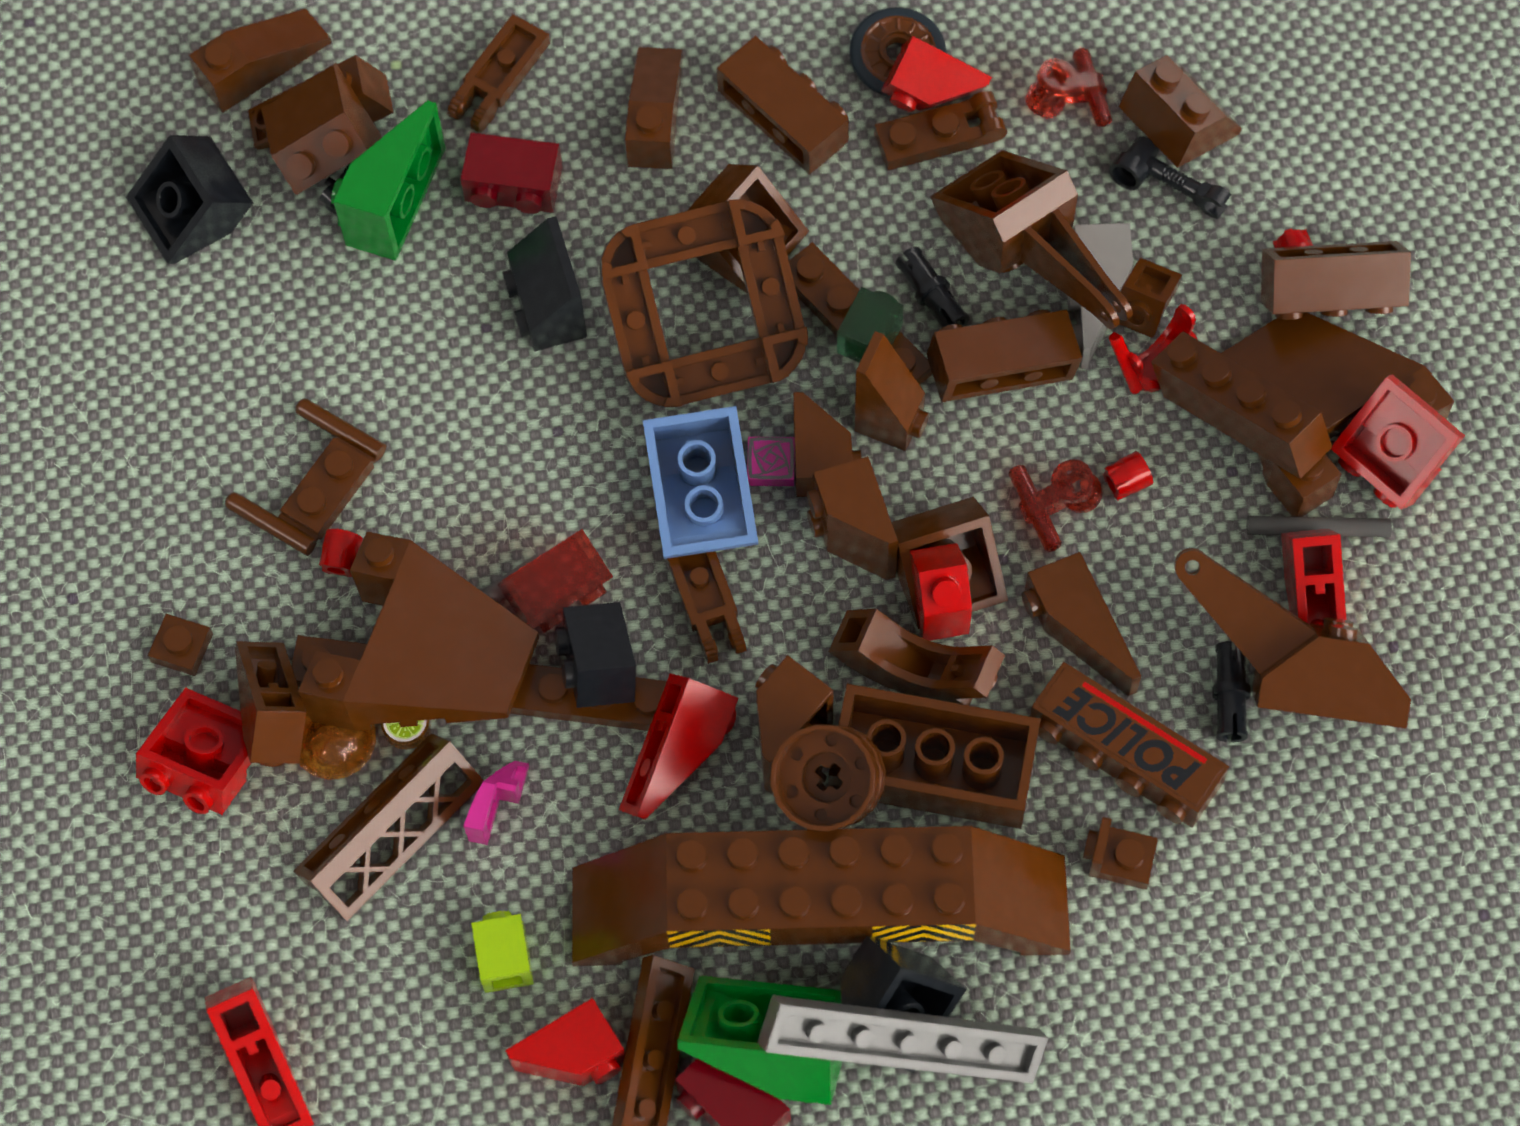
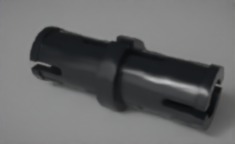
M912 247L903 252L908 260L905 261L902 256H899L895 265L902 271L915 289V299L918 303L928 307L942 328L958 324L959 320L963 325H966L970 317L948 290L950 288L948 280L935 272L919 247Z
M1224 641L1215 645V652L1217 653V683L1212 687V698L1217 700L1218 731L1216 732V738L1227 742L1228 734H1231V742H1241L1248 739L1246 700L1251 697V686L1246 683L1245 656L1236 645L1235 650H1232V641Z

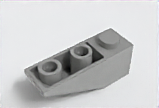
M1130 223L1075 225L1074 231L1112 283L1121 292L1133 268ZM1067 296L1068 311H1076L1077 324H1072L1082 355L1080 369H1087L1107 327L1091 312Z

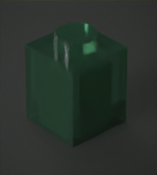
M861 287L837 331V353L860 363L875 331L884 334L890 344L893 345L903 325L904 305L898 303L892 295L886 292H872Z

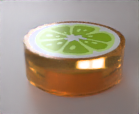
M420 720L418 721V726L400 727L399 722L381 724V728L386 740L392 746L407 750L418 747L429 736L431 721Z

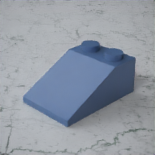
M732 406L643 420L664 559L758 545L737 407Z

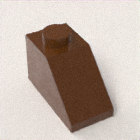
M793 392L796 497H807V491L813 490V472L862 457L861 450H852L851 433L806 394L803 392Z

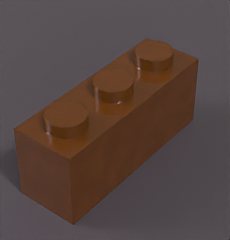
M754 36L717 67L718 92L809 175L848 143L849 118L845 110L837 102H829L818 92L814 82L806 74H798L787 64L783 54L775 46H767L757 36Z
M1398 241L1262 249L1261 303L1272 314H1275V317L1285 320L1300 319L1305 312H1320L1321 315L1329 317L1348 315V310L1365 309L1366 312L1372 314L1393 312V307L1409 306L1411 251Z
M1041 309L1031 312L1025 317L1013 319L994 317L982 324L966 327L960 324L948 325L934 332L927 351V358L941 402L1073 380L1082 360L1067 309L1054 312Z

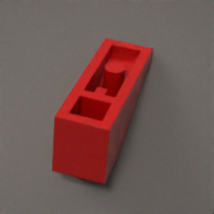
M1330 529L1281 533L1284 580L1289 611L1308 624L1323 625L1324 618L1347 620L1341 535Z
M670 673L619 810L646 820L722 744L724 736L734 726L736 720L735 707L739 698L691 678Z
M252 976L206 996V1011L258 1126L314 1125L312 1116Z

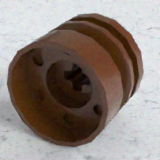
M817 724L796 731L781 744L771 765L770 786L776 804L791 821L808 830L832 831L859 823L876 809L885 791L886 768L880 750L867 735L850 726ZM839 766L841 770L838 773V777L843 782L842 785H833L826 788L824 783L827 776L822 772L823 768Z

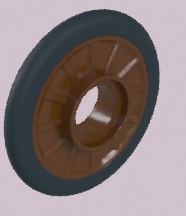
M890 7L878 10L867 16L853 33L849 51L852 67L859 79L868 88L879 94L891 97L881 92L895 63L886 54V48L894 43L904 44L912 36H915L947 53L942 33L932 20L915 10L903 7Z

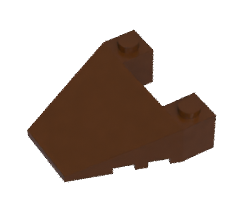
M1308 312L1303 313L1302 318L1295 320L1276 318L1221 353L1321 411L1330 439L1345 430L1383 380L1392 374L1446 420L1454 404L1452 397L1426 366ZM1326 454L1301 479L1259 455L1263 466L1262 473L1267 486L1292 517H1303L1334 496L1342 474Z
M366 532L350 572L362 602L382 605L383 607L360 660L315 651L298 690L311 722L362 731L372 730L373 724L399 722L400 727L418 726V721L445 718L446 723L508 718L540 638L539 633L413 541Z

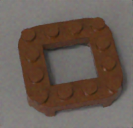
M743 199L729 200L632 224L618 231L606 243L600 260L601 283L625 377L631 388L642 399L659 406L679 407L684 404L768 383L779 382L788 377L800 363L806 345H808V330L804 326L783 239L785 235L778 219H775L764 207ZM736 247L758 338L669 359L647 269Z

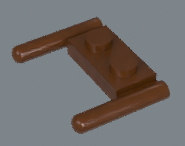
M304 398L296 404V413L337 438L331 440L282 506L278 517L237 492H232L226 497L225 506L230 511L308 556L313 552L318 539L321 540L324 537L326 530L332 526L374 469L373 464L382 458L387 446L314 402Z

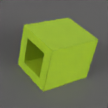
M496 911L484 915L482 921L471 923L480 981L485 993L534 984L526 931L521 914L512 915L510 911Z

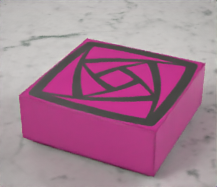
M748 436L747 475L749 486H794L795 437Z

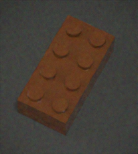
M846 685L839 725L850 726L867 735L880 750L886 768L885 791L879 803L1017 829L1022 828L1041 718L864 686ZM839 766L830 768L828 787L842 785L843 782L838 777V773L841 770Z

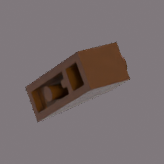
M305 8L225 31L189 54V58L198 84L219 110L224 113L328 46L332 41L330 36Z
M638 47L628 102L625 134L628 167L673 169L683 49Z
M875 331L856 370L854 432L906 452L912 437L921 438L929 419L930 413L924 411L925 392L886 336Z
M1081 552L1029 571L1027 573L1025 591L1021 592L1022 600L1029 616L1032 619L1038 617L1046 633L1127 696L1137 693L1141 674Z
M236 641L235 653L243 739L250 763H259L268 767H277L284 763L299 764L306 709L302 697L299 696V688L284 643Z

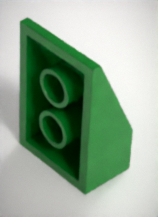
M427 100L351 162L344 179L338 178L335 182L331 194V203L335 207L338 217L337 224L341 227L346 246L394 261L397 260L446 150L435 102Z
M699 975L677 1041L679 1050L779 1099L831 1105L842 1061L766 1053L759 1046L758 1039L772 995L841 1004V990Z

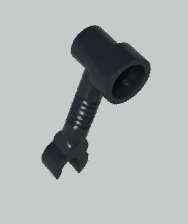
M1137 137L1127 151L1121 152L1109 167L1111 178L1119 186L1127 190H1137L1146 178L1152 176L1193 199L1194 204L1212 218L1219 219L1228 207L1225 203L1231 196L1229 191L1219 185H1211L1207 182L1200 183L1188 177V175L1177 171V169L1169 167L1168 164L1156 158L1159 154V149L1147 137Z

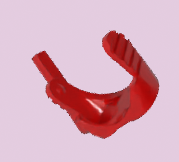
M1180 304L1175 309L1174 316L1163 333L1139 356L1128 350L1122 335L1113 332L1109 336L1110 344L1132 394H1138L1141 390L1147 392L1160 390L1151 361L1182 331L1197 339L1196 335L1192 332L1196 316L1185 304Z

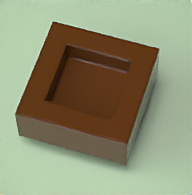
M165 614L148 653V658L151 663L196 676L213 632L208 626Z

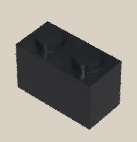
M613 602L563 607V627L555 628V646L557 656L566 657V659L562 660L563 684L565 689L573 688L577 708L635 702L636 663L621 603Z

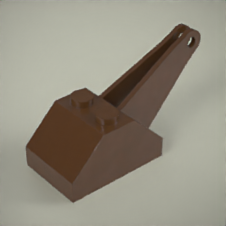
M1001 150L930 196L940 220L979 266L1000 274L1015 270L1024 263L1091 312L1110 330L1119 326V319L1126 321L1133 316L1128 300L1112 283L1072 228L1078 193L1067 170Z
M1186 548L1178 553L1174 561V568L1178 578L1255 668L1251 693L1258 708L1407 729L1411 698L1360 630L1353 627V622L1337 618H1324L1323 625L1308 624L1214 561L1201 550ZM1190 560H1195L1199 563L1198 569L1194 572H1189L1185 569L1186 563Z

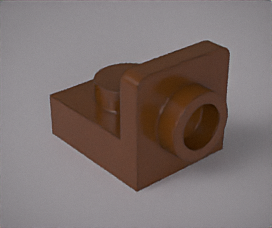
M1139 258L1121 290V293L1128 300L1132 308L1133 316L1126 321L1119 319V325L1146 336L1154 337L1159 329L1163 314L1178 289L1182 274Z
M1102 817L1099 831L1089 829L1083 858L1092 860L1089 876L1147 890L1158 838L1111 827L1112 819Z

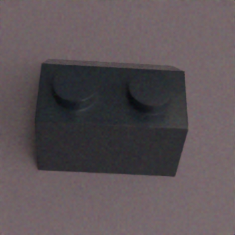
M169 135L126 196L167 264H176L231 234L253 204L211 136Z
M557 216L547 218L507 252L510 270L502 272L509 298L518 296L521 309L514 311L521 338L530 336L534 352L587 338L582 298Z
M869 935L865 937L860 947L854 953L852 960L841 976V1004L950 1017L967 990L932 957ZM899 1068V1069L906 1070V1071H909V1072H912V1073L915 1072V1070H912V1069Z

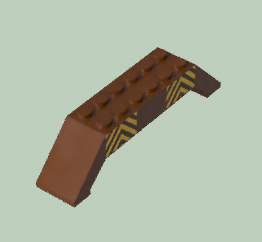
M974 826L851 828L832 831L768 830L665 833L572 867L573 966L623 965V961L668 948L862 943L867 935L889 943L976 941L1020 952V956L1070 955L1071 952L1065 855Z

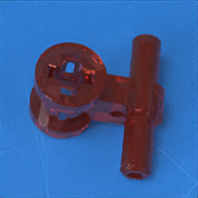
M1079 48L1072 54L1077 72L1071 64L1062 59L1051 58L1041 64L1037 72L1038 81L1029 87L1025 96L1026 104L1033 113L1043 118H1054L1061 114L1066 103H1088L1096 126L1106 127L1112 122V116L1105 98L1108 92L1102 74L1096 72L1087 48Z
M1072 459L1059 464L1052 473L1051 485L1037 491L1024 465H1016L1008 473L1021 500L1018 507L1026 523L1033 525L1044 550L1047 552H1053L1062 545V541L1050 516L1066 507L1076 513L1089 512L1098 506L1103 496L1101 482L1093 474L1089 466L1080 460ZM1078 480H1081V490L1079 492L1073 493V483Z

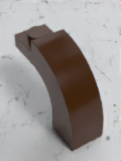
M877 608L847 610L828 651L853 670L887 688L903 694L969 706L973 698L988 697L990 690L997 681L998 671L1005 657L1002 652L992 645L954 647L926 640L907 631Z

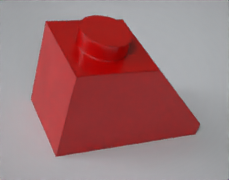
M912 36L903 44L881 92L891 96L889 101L904 111L914 112L915 109L923 111L978 93L989 85L992 77Z
M953 543L910 551L921 638L931 641L969 634L972 615L967 563L958 544Z
M593 998L505 1050L514 1071L579 1086H585L592 1081L598 1085L613 1078L621 1071L620 1064L624 1062L625 1056L623 1046Z

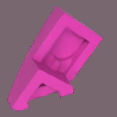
M513 761L483 781L471 804L464 824L468 841L488 845L499 802L502 800L519 804L529 763Z

